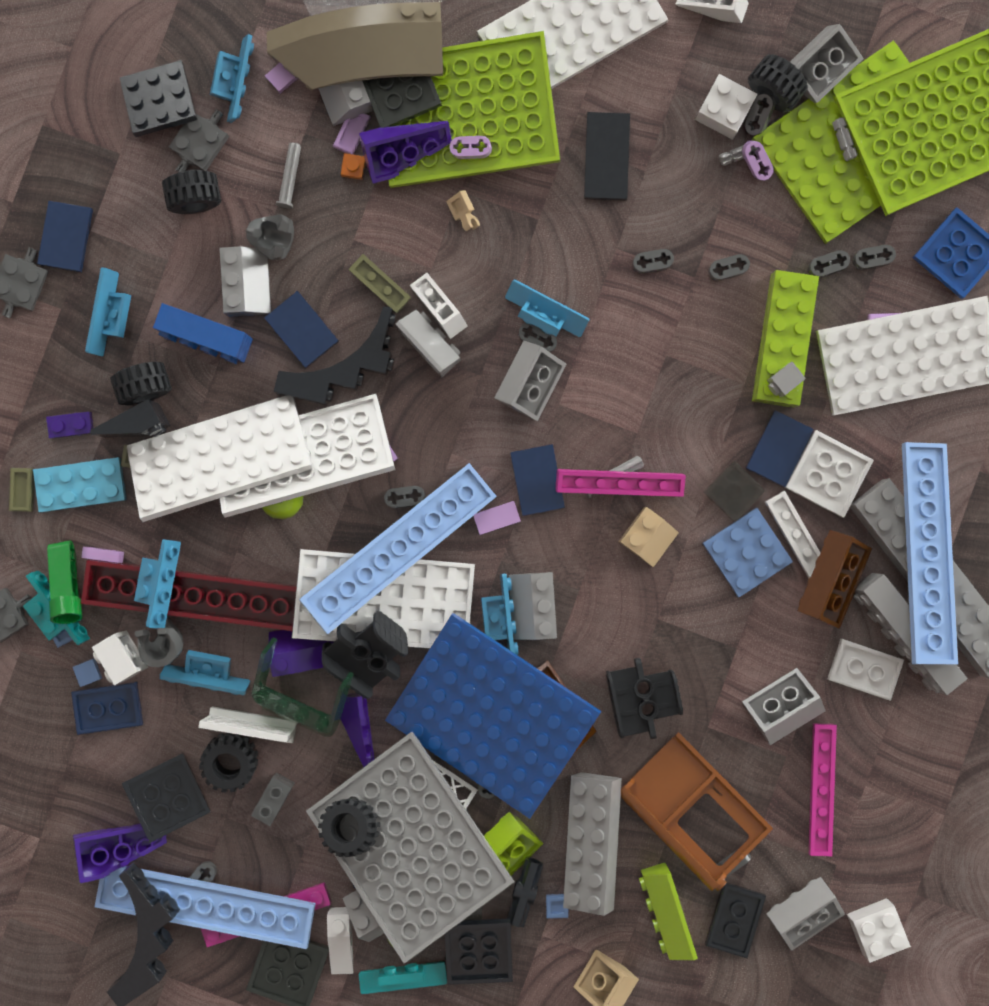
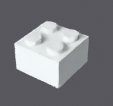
M719 74L695 120L733 140L757 93Z
M127 630L115 633L92 647L95 660L102 664L105 669V677L110 683L113 682L114 685L127 681L148 668V665L140 659L139 651Z
M887 898L847 914L862 955L869 963L911 947L896 908Z

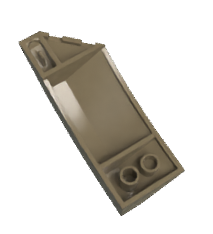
M440 2L372 4L309 16L268 31L267 54L273 59H277L289 73L305 83L310 91L336 84L377 78L443 76Z

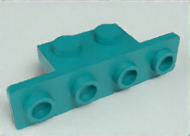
M39 570L26 575V578L38 594L23 607L46 638L50 641L66 630L77 645L87 642L90 637L85 627L80 625L79 622L55 624L50 621L49 601L51 599L48 578Z
M444 961L425 964L411 963L399 967L387 966L382 969L360 971L361 994L445 985L447 984L446 965Z

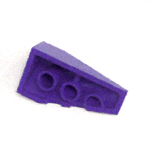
M448 121L382 127L359 133L363 155L372 183L395 178L400 175V171L409 166L413 167L417 164L418 160L427 155L431 156L449 145L452 141Z
M288 630L269 632V661L272 677L323 668L322 646L325 642L332 644L335 641L292 638L293 631Z
M357 693L339 695L338 701H335L336 714H340L345 730L363 767L375 760L367 699Z
M141 824L73 835L79 882L84 883L105 878L115 870L123 868L133 860L166 844V835L149 843Z

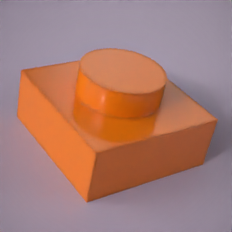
M344 153L341 176L363 180L366 163L364 156Z

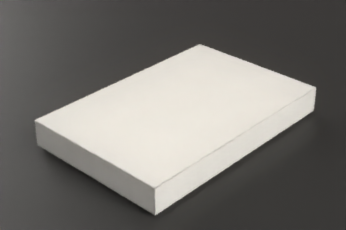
M840 639L827 679L891 701L904 660Z

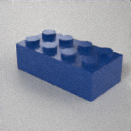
M164 303L161 304L153 326L154 329L159 331L158 335L166 340L176 343L178 339L179 343L194 350L198 346L200 347L199 350L214 357L220 354L221 358L233 364H237L238 361L245 362L253 340L245 332Z

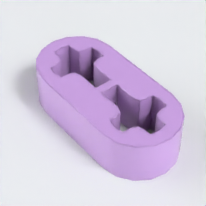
M485 136L456 137L451 141L450 151L457 159L486 158L490 155L492 146L489 139ZM480 142H484V145L487 146V148L483 149V152L473 147L480 146ZM459 143H462L463 147H469L462 149L461 153H458L457 149H455Z
M757 141L746 142L742 148V154L752 175L759 180L769 179L773 174V166L763 145ZM751 146L755 148L757 147V150L755 151L757 158H755L754 155L749 154V152L751 151ZM759 162H760V164H761L762 166L767 167V168L764 170V172H765L764 175L761 174V173H758V171L761 170V169H760V166H759V164H758Z
M83 547L81 558L123 563L124 552Z

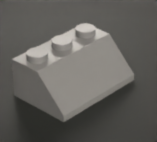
M836 24L827 26L790 62L799 69L807 81L808 89L804 96L814 103H818L864 58L842 26Z
M362 80L318 88L333 126L341 124L347 119L351 120L359 117L358 115L373 111Z
M243 246L220 248L223 313L228 317L266 315L271 313L268 257L257 248Z
M415 310L399 320L396 326L398 331L442 378L461 361L458 356L460 351L453 344L449 346L444 341L446 336L438 327L435 330L429 324L431 322L430 318L424 312L420 314Z
M523 341L494 398L521 414L538 421L567 364L543 347Z
M553 572L509 575L512 585L510 599H513L514 612H511L512 621H515L516 634H513V639L539 640L557 638Z
M798 668L742 701L756 726L770 745L826 711L821 697Z
M821 877L811 880L805 888L799 892L792 893L786 901L774 905L766 913L791 951L845 915L837 898Z

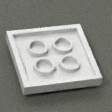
M814 430L785 488L844 518L874 460Z

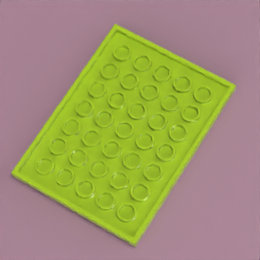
M989 29L834 96V101L841 117L846 121V128L849 129L853 144L885 216L989 172Z
M544 31L442 47L443 76H431L442 106L396 126L448 121L452 140L463 136H485L491 143L492 151L486 158L457 159L451 153L449 144L431 156L427 155L418 160L416 165L405 168L399 172L400 175L388 181L389 187L395 188L561 162ZM480 142V146L473 148H478L480 152H483V149L487 148V146L484 145V142ZM462 143L455 147L458 153H461L464 148H469L463 147Z
M894 40L854 67L818 103H814L810 99L806 100L752 139V141H757L763 145L772 163L774 172L825 244L881 206L858 153L857 157L852 160L846 161L844 159V150H841L836 136L837 131L833 127V122L836 119L842 118L834 101V96L909 64L910 62Z

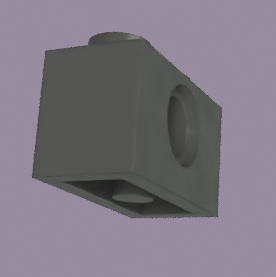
M276 773L270 780L251 816L271 826L295 783Z

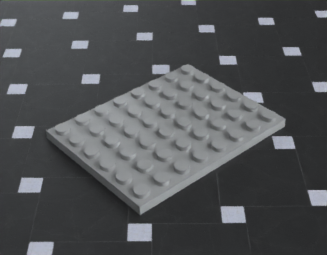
M410 732L306 811L319 832L322 833V828H318V823L323 822L320 817L326 813L325 809L328 806H332V803L335 801L358 799L367 802L366 805H371L374 808L372 812L378 815V818H375L376 822H380V827H377L376 830L380 833L379 837L374 839L376 841L374 846H370V850L352 857H338L336 853L333 854L404 964L515 882L413 732ZM351 814L345 815L340 823L341 834L348 841H353L359 831L358 822Z

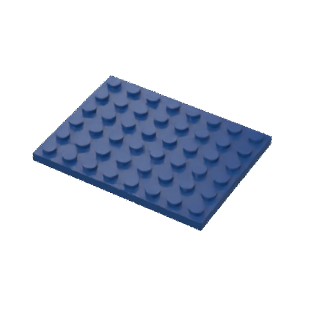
M452 613L385 721L406 735L413 732L423 747L530 819L601 711Z

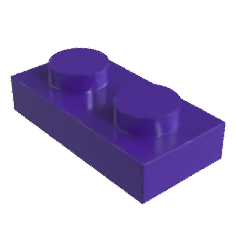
M92 412L46 417L50 439L91 434L90 430L94 428Z

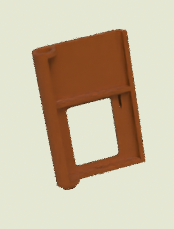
M679 732L621 788V798L710 891L714 889L719 891L727 883L724 880L726 876L773 830L770 824ZM704 794H709L749 835L748 840L720 866L678 825V820Z

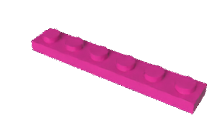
M557 469L555 491L560 493L684 497L686 475L678 473Z
M813 723L808 851L810 856H832L837 729L835 724Z
M325 882L283 896L316 903L315 910L329 906L332 903ZM201 928L207 947L239 937Z

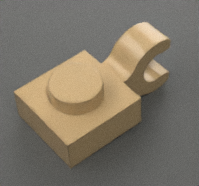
M466 190L459 191L446 201L455 221L461 220L465 231L471 228L474 230L480 226L478 219L471 214L475 209Z

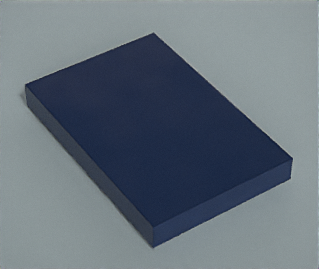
M48 201L37 264L82 273L93 209Z
M298 291L265 317L266 321L305 368L309 367L339 342Z
M774 410L746 469L782 487H786L814 429Z
M553 444L510 452L522 516L565 508L562 493L555 491L557 464Z
M138 682L71 692L77 735L143 725Z

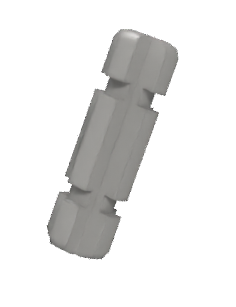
M839 118L833 122V127L837 131L836 136L841 150H844V159L849 161L857 157V152L852 147L854 144L849 129L845 127L847 126L845 119Z
M743 146L730 150V153L724 152L720 154L719 160L721 165L726 166L731 164L732 161L736 162L744 159L742 154ZM751 146V151L749 152V154L755 155L757 147L755 148Z

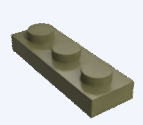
M364 254L348 269L388 307L392 308L396 314L411 299L402 288Z

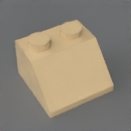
M643 507L618 542L654 567L679 532L648 507Z
M595 950L575 983L574 988L593 1006H623L639 979L622 964Z

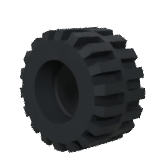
M774 54L764 56L748 77V84L751 90L757 93V96L761 94L772 95L776 102L775 110L785 113L793 109L808 89L807 81L799 69L788 60ZM767 98L766 100H761L764 104L769 106V104L767 103Z
M205 170L183 171L175 173L162 181L166 208L169 212L177 214L201 213L211 210L221 203L217 176L213 172Z
M162 362L136 364L116 372L110 378L119 405L129 406L140 404L147 399L154 400L166 395L172 389L164 363Z
M221 733L218 734L217 738L214 737L206 746L200 758L199 770H203L201 772L202 778H207L205 783L208 786L210 784L214 785L212 789L217 791L218 788H221V792L224 793L228 789H230V792H236L237 787L241 790L245 784L250 782L259 759H257L258 751L254 750L255 744L253 742L249 743L250 738L247 736L242 738L240 737L241 735H232V733H226L224 736ZM224 753L234 755L239 760L241 768L237 770L225 769L220 765L218 755Z
M342 799L341 801L333 802L332 806H328L325 809L326 813L320 817L323 822L318 823V828H322V833H318L319 838H324L322 845L329 847L328 851L331 854L336 853L338 857L357 856L370 850V846H374L376 843L375 837H379L380 833L376 831L377 827H380V822H376L375 819L378 818V815L372 812L374 808L371 805H366L367 802L363 800ZM347 814L354 816L359 826L358 834L353 841L346 840L340 831V823Z

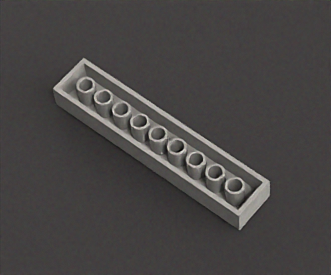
M890 478L882 479L853 501L850 508L908 582L904 496ZM953 561L957 647L980 676L989 678V606Z

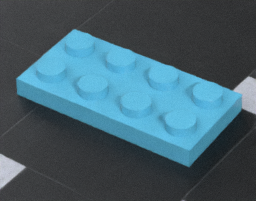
M119 457L33 469L39 512L127 500L121 458Z

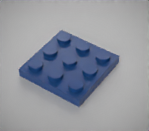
M956 207L912 258L960 299H963L989 269V234Z

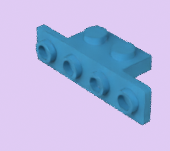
M249 34L242 40L239 57L219 51L217 55L210 95L230 101L227 122L229 123L239 119L242 111V106L239 105L240 98H243L246 85L243 83L250 69V64L247 62L254 48V43H251L252 35Z
M107 268L100 269L85 349L86 353L97 356H104L107 336L124 338L131 295L116 293L119 273Z
M515 279L505 295L507 300L522 307L518 317L522 318L527 324L541 328L543 332L549 335L557 336L560 329L563 328L581 337L590 320L588 317Z
M163 539L158 560L142 557L134 601L150 605L146 621V627L165 628L181 546L179 541Z
M503 573L500 574L502 595L481 597L484 634L493 640L507 639V649L518 655L517 642L514 643L513 634H516L515 621H511V612H514L513 599H509L508 591L512 590L510 577L507 578V574Z
M188 650L186 654L185 667L166 665L160 673L161 680L171 683H182L192 687L208 688L213 691L219 690L234 695H245L250 685V680L229 676L231 658Z

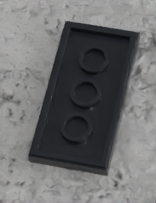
M587 112L584 199L627 201L630 113Z

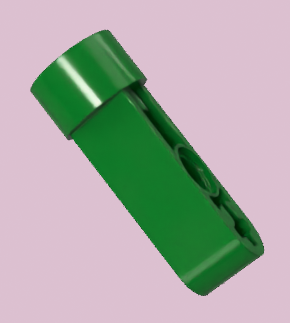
M71 540L49 544L47 554L51 599L49 601L50 621L55 624L78 622L82 619V605L78 591L74 544Z

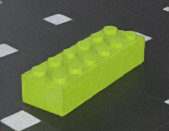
M775 270L771 274L752 397L753 402L792 408L800 406L804 381L785 396L780 397L770 391L767 380L790 362L795 364L803 376L805 375L819 276Z

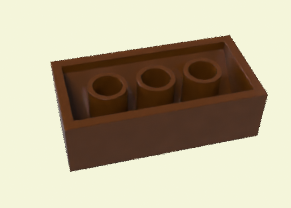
M830 530L828 536L824 539V546L816 559L815 568L807 581V587L799 601L797 611L840 629L872 548L854 537Z

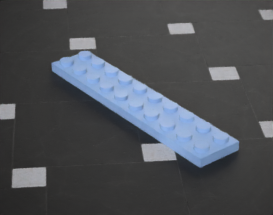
M905 442L902 444L912 664L954 665L958 664L947 444Z
M467 464L300 598L299 601L328 635L497 496L471 464Z
M128 866L121 867L105 878L99 879L95 902L96 908L136 915L129 892L119 877ZM141 869L149 883L157 889L160 897L168 893L177 902L180 911L170 921L172 923L303 949L308 948L316 905L314 902Z

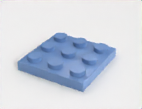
M754 508L702 543L737 597H741L793 562L758 508Z

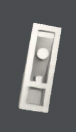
M747 0L676 1V5L721 21L742 23L749 4Z
M428 273L410 285L450 339L467 327L460 312Z
M346 907L330 908L327 914V935L331 974H353L352 921Z

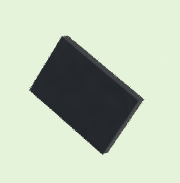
M727 882L721 888L705 945L748 959L766 895Z

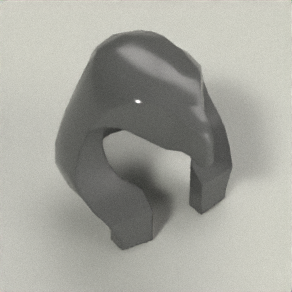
M281 214L254 219L246 229V238L251 245L269 259H284L293 243V221Z
M167 616L165 628H157V636L152 642L149 641L150 632L148 629L135 631V637L138 638L140 659L150 667L169 665L182 652L183 635L173 624L169 616Z

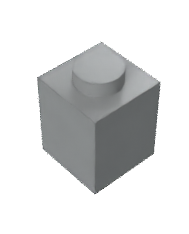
M790 362L767 381L770 391L776 396L783 397L806 378L795 364Z

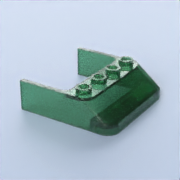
M273 637L260 655L251 693L253 700L262 709L319 735L331 737L338 728L354 673L349 672L340 685L332 713L328 715L266 687L277 641Z

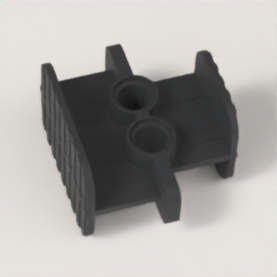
M376 611L373 614V622L360 632H354L341 623L337 627L338 639L332 644L325 642L322 646V664L324 669L366 699L372 697L373 687L387 675L393 680L400 678V666L392 659L397 654L400 656L408 654V641L405 631L381 611Z
M634 658L635 667L611 672L606 671L615 724L621 739L624 736L644 732L649 733L651 740L657 739L653 719L678 714L683 715L678 681L673 670L670 669L666 672L644 676L641 659ZM641 682L648 683L649 688L645 693H639L637 690ZM645 704H652L653 710L650 714L645 715L642 713V707Z

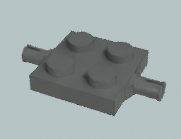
M216 109L210 119L197 115L198 120L185 123L169 146L172 151L179 154L182 158V161L175 169L177 172L186 171L189 165L197 166L207 171L229 138V135L217 126V123L224 115Z
M28 247L24 259L5 254L0 266V299L6 305L1 315L11 318L14 307L34 310L48 275L47 270L37 267L33 263L37 250Z
M8 588L0 590V643L29 625L22 608L31 600L30 595L27 594L17 601L13 598Z

